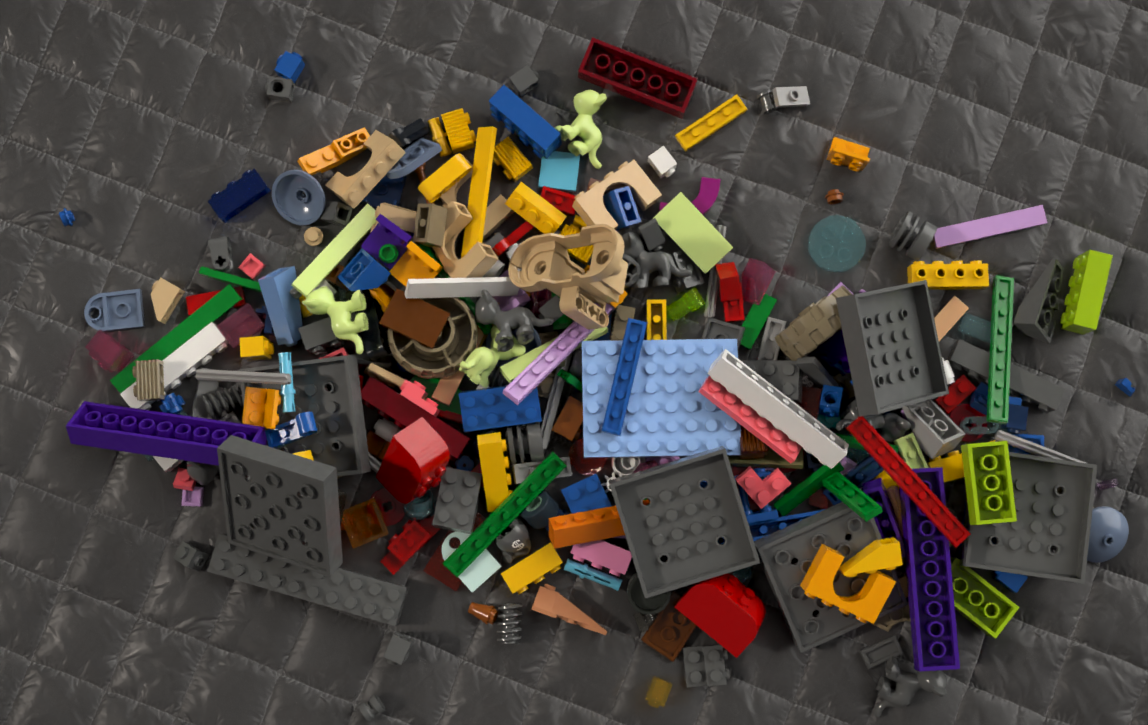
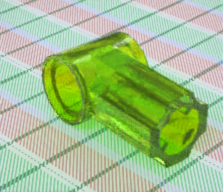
M693 288L682 295V298L668 305L666 311L674 322L689 312L700 309L706 303L697 288Z

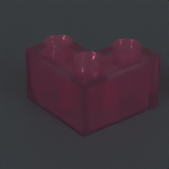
M99 330L85 347L90 351L88 354L98 361L97 364L110 372H121L134 357L131 351L103 330Z

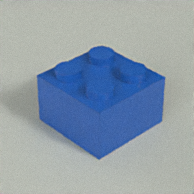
M597 474L561 490L572 514L611 507Z

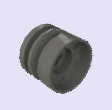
M908 211L896 224L891 233L888 246L893 248L897 242H900L896 249L900 252L906 245L908 247L906 256L917 262L926 251L938 227L928 221H925L921 227L917 226L920 217L916 216L910 222L913 213Z
M540 422L527 423L526 431H522L520 424L516 425L517 432L514 433L512 426H507L505 436L506 447L512 465L517 464V455H520L521 463H525V454L530 455L532 462L545 460Z

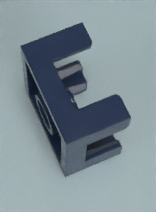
M385 175L360 204L366 206L368 203L372 208H377L381 203L399 206L407 178L406 175L396 179H390Z

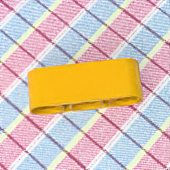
M458 153L418 186V190L429 203H432L472 170V167Z

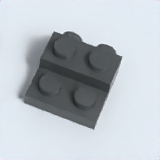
M712 644L683 647L686 687L727 685L726 680H730L729 668H725L724 660H728V654L723 646Z

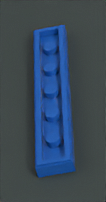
M628 318L601 432L621 436L647 322Z

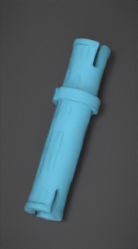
M291 352L278 353L280 373L292 376L291 384L281 385L280 395H282L283 413L296 412L294 402L296 390H294Z
M569 558L566 561L564 570L579 575L581 579L587 578L616 591L619 590L622 579L588 567L586 563L583 565Z

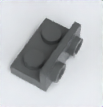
M683 250L670 254L678 269L692 270V275L689 277H677L671 274L672 284L677 293L705 283L699 267Z

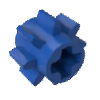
M171 393L165 396V400H161L163 404L159 407L163 413L179 414L183 411L181 406L185 402L181 396Z

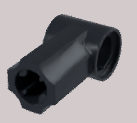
M420 118L404 128L399 127L393 130L389 137L404 150L416 140L429 134V131Z

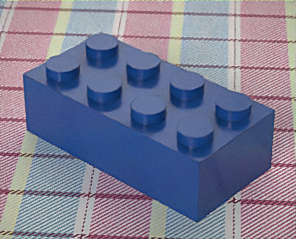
M505 85L489 100L491 116L496 121H502L506 124L505 128L511 134L516 133L520 137L519 140L525 146L530 145L534 149L533 152L539 158L545 157L548 159L562 145L561 133Z
M508 385L459 392L464 432L541 422L537 387L519 405H516L503 394V390Z

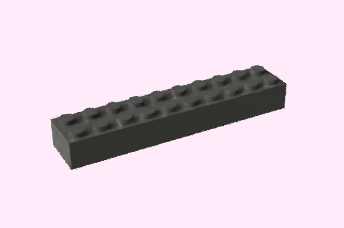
M227 534L218 535L207 571L392 626H397L409 589L407 586L341 567L329 577L228 543Z

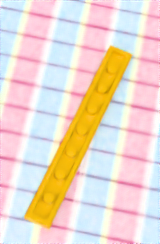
M493 126L478 127L467 207L473 219L465 226L461 258L477 242L482 243L497 132V128Z

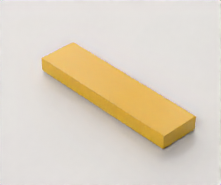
M736 94L677 133L675 138L686 152L745 113L748 109Z

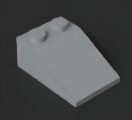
M931 399L902 407L908 422L911 424L912 432L919 447L931 459L954 450L965 436V433Z

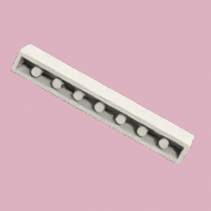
M725 349L711 364L707 374L714 381L726 387L729 393L739 397L745 405L752 407L759 416L770 421L776 429L787 434L790 440L800 444L807 453L818 458L820 463L832 469L847 455L848 443Z

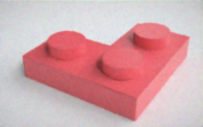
M749 466L735 478L761 509L791 485V482L779 468H776L762 480Z

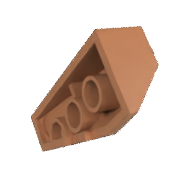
M546 583L544 587H539L531 610L553 618H562V620L568 623L579 624L583 628L603 635L607 634L605 628L562 594L555 591L556 587Z

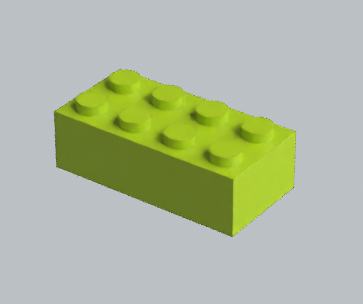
M1088 250L1074 259L1073 269L1075 270L1069 280L1070 292L1067 294L1064 302L1066 310L1061 316V329L1083 335L1097 329L1113 255Z
M996 441L961 445L970 525L1016 522L1008 442Z
M951 557L955 610L986 635L996 639L1020 607L971 568L959 566L960 560L958 558Z

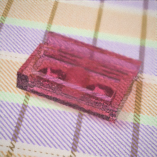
M247 303L218 324L217 327L221 330L232 348L235 349L240 345L239 338L251 337L264 328L265 325L251 305Z

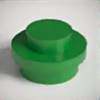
M385 244L379 250V257L384 263H393L398 258V249L392 244Z

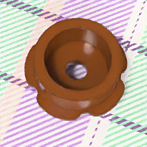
M838 189L828 191L825 199L830 205L838 204L843 201L842 196L844 194L839 192Z

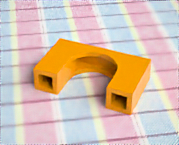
M821 544L800 584L805 591L804 594L812 599H815V597L822 599L821 602L829 607L835 605L839 607V611L846 615L852 613L856 615V619L863 623L869 621L874 624L896 581L889 575L877 570L876 573L869 575L863 588L858 593L846 597L837 595L833 588V580L845 557L839 551Z

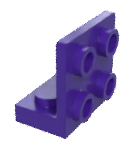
M379 214L376 218L379 223L361 245V248L386 267L392 269L408 249L406 247L410 241L413 242V237L382 214ZM385 244H392L398 249V258L393 263H384L379 257V250Z

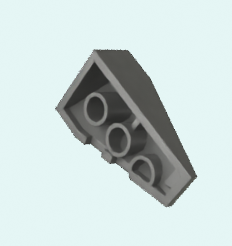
M1053 258L1014 316V324L1022 334L1048 344L1051 342L1056 326V320H1053L1054 309L1058 310L1059 303H1057L1056 294L1061 291L1064 270L1056 258Z

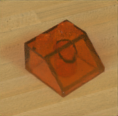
M375 498L339 512L352 548L389 534Z

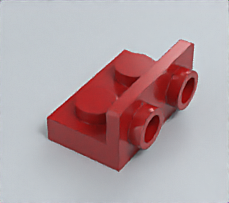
M415 519L413 521L409 520L402 527L404 531L399 536L395 534L388 541L390 545L387 548L403 564L431 537Z

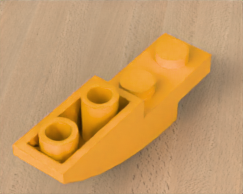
M364 127L334 140L331 145L299 158L297 162L302 170L310 175L318 172L324 173L366 150L367 147L363 143L370 135Z

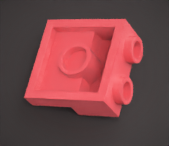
M405 380L400 387V390H402L400 394L437 417L440 412L437 408L438 404L427 397L426 387L417 381L411 383Z

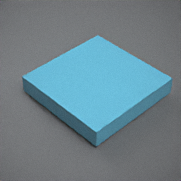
M554 151L548 159L542 157L538 188L546 186L556 190L576 192L580 154L575 156L572 153Z

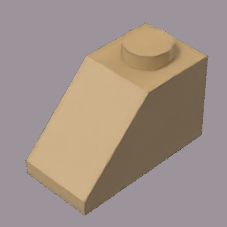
M160 278L152 286L151 297L157 320L166 324L185 291Z

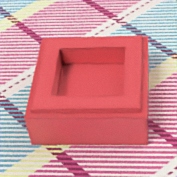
M250 253L238 268L255 280L266 265Z

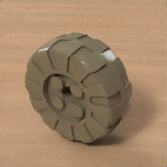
M842 285L828 297L824 296L817 303L813 302L800 312L795 320L789 323V327L775 337L778 346L791 361H797V358L805 357L842 329L836 298L853 295L845 286Z
M458 297L419 298L450 313L447 323L433 349L388 329V342L391 352L400 366L420 378L442 379L449 377L459 370L460 363L466 361L467 357L476 348L478 333L475 318L465 302Z

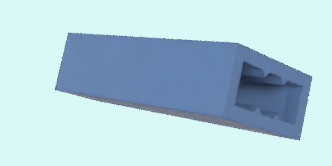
M295 266L278 268L258 279L278 345L286 344L287 347L296 345L297 341L302 338L298 329L303 327L300 301L293 298L289 293L293 288L291 286L297 278Z

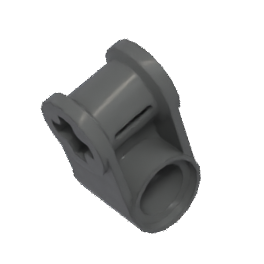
M222 236L208 239L213 266L218 271L230 273L233 270L234 264L229 237Z

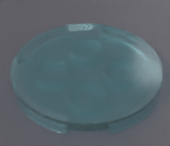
M841 215L828 216L819 221L811 230L808 238V250L811 258L819 267L830 272H844L853 268L861 260L865 252L866 240L862 230L854 220Z

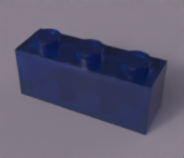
M254 168L244 172L239 180L230 182L223 191L214 193L211 199L208 200V203L220 220L226 223L271 190Z

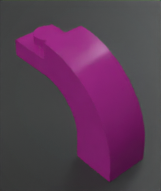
M702 177L700 180L699 194L691 203L703 216L708 213L716 201L721 179ZM660 202L659 212H660L668 203Z

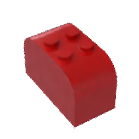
M421 417L392 437L376 478L398 501L408 504L415 498L422 497L428 489L436 487L441 482V476L446 472V466L450 459L447 444L427 421Z
M729 573L689 585L675 606L678 611L736 658L755 639L766 614L762 600L755 595L754 591L745 587L737 577Z

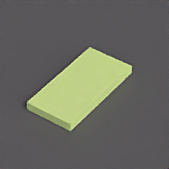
M682 192L653 217V219L656 218L658 225L705 274L733 248Z

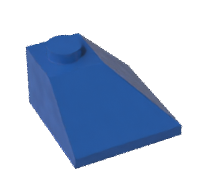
M361 249L337 277L350 291L378 288L387 281L391 273L368 252Z

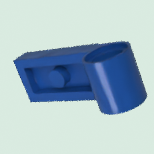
M304 412L296 415L293 420L275 426V429L265 430L269 447L277 449L316 433L317 427L313 412Z

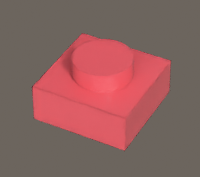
M179 468L173 482L174 488L193 491L196 481L188 475L187 469Z

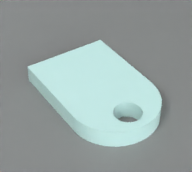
M455 531L448 535L442 544V557L444 561L456 550L449 544L451 538L457 537L461 545L471 534ZM485 549L458 577L473 593L502 566Z

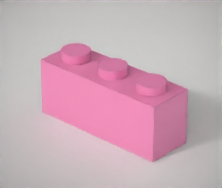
M602 540L573 545L571 554L574 555L573 559L584 562L585 559L592 562L591 566L601 570L604 566L610 569L609 573L619 577L621 573L626 574L632 558L630 551Z

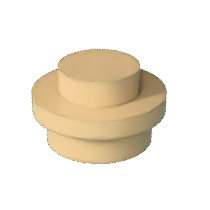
M317 227L308 228L304 233V240L310 246H317L323 241V233Z

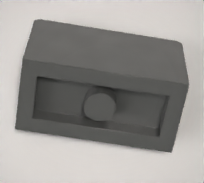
M363 351L360 355L355 352L358 371L364 372L366 366L373 363L393 373V355L388 354L374 362L370 360L366 351Z

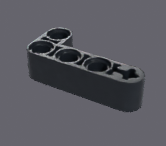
M366 289L360 290L361 294L364 293L366 310L359 312H364L368 318L369 329L363 331L366 353L370 360L375 362L392 352L388 342V328L379 324L384 312L379 302L370 295V290ZM346 291L347 301L351 300L352 294L356 291Z

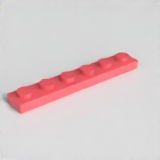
M710 375L706 378L698 391L790 464L796 460L802 446L790 440L784 432L776 429L766 418L759 416L757 411L745 405L735 394L729 393L726 387L714 381Z

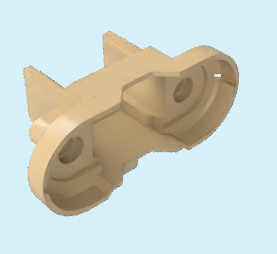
M596 224L582 227L580 233L563 236L547 233L526 239L514 251L509 262L508 273L511 282L524 291L534 292L547 288L560 297L559 306L561 312L590 330L608 326L609 317L605 311L606 303H618L619 295L624 293L628 263L622 259L624 253L622 236L609 225ZM589 245L594 246L590 270L587 273L570 260L567 249Z

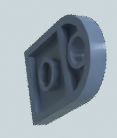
M420 138L404 149L406 153L387 172L386 176L390 179H396L411 173L441 152L440 144Z
M133 289L94 295L89 299L84 309L87 323L92 328L102 332L145 327L142 290ZM97 308L99 316L92 319L91 311Z

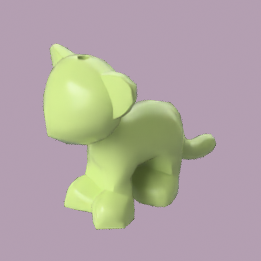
M585 90L574 97V107L579 115L571 125H559L555 129L561 133V139L564 141L568 138L572 140L578 135L582 141L575 140L568 144L569 151L575 156L579 154L583 156L588 153L592 165L596 169H600L602 165L596 158V151L602 142V134L594 124L592 115L600 109L601 105L607 100V96L603 93L599 94L594 90Z
M327 286L320 287L309 293L306 300L302 301L309 312L316 315L327 313L331 318V327L335 336L339 339L353 341L356 346V353L362 354L364 346L358 333L369 329L368 318L362 312L356 315L354 321H351V313L366 310L364 293L361 294L360 290H357L352 294L351 300L346 302L335 301L333 293Z
M495 324L491 328V348H476L467 357L466 361L460 363L459 370L466 373L472 382L477 385L480 384L485 388L489 385L488 376L495 368L498 360H509L513 357L522 356L526 352L525 346L518 343L513 335L514 346L512 349L506 352H498V344L495 342V338L500 331Z

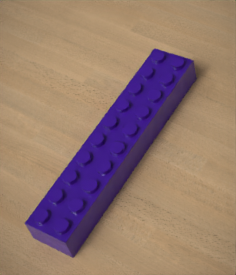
M86 401L82 403L66 425L71 444L218 466L217 448L231 435L265 446L268 445L265 428L261 426Z
M943 468L912 469L946 506ZM899 487L914 669L917 671L960 669L949 541Z

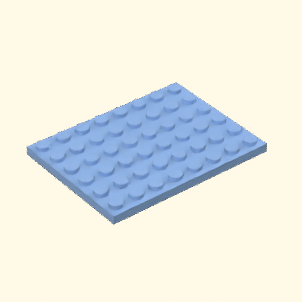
M737 339L643 340L621 436L604 433L601 430L623 340L581 342L584 458L688 457L720 446L726 449L727 456L742 455L740 424L698 392L709 376L707 373L711 364L725 349L738 358Z

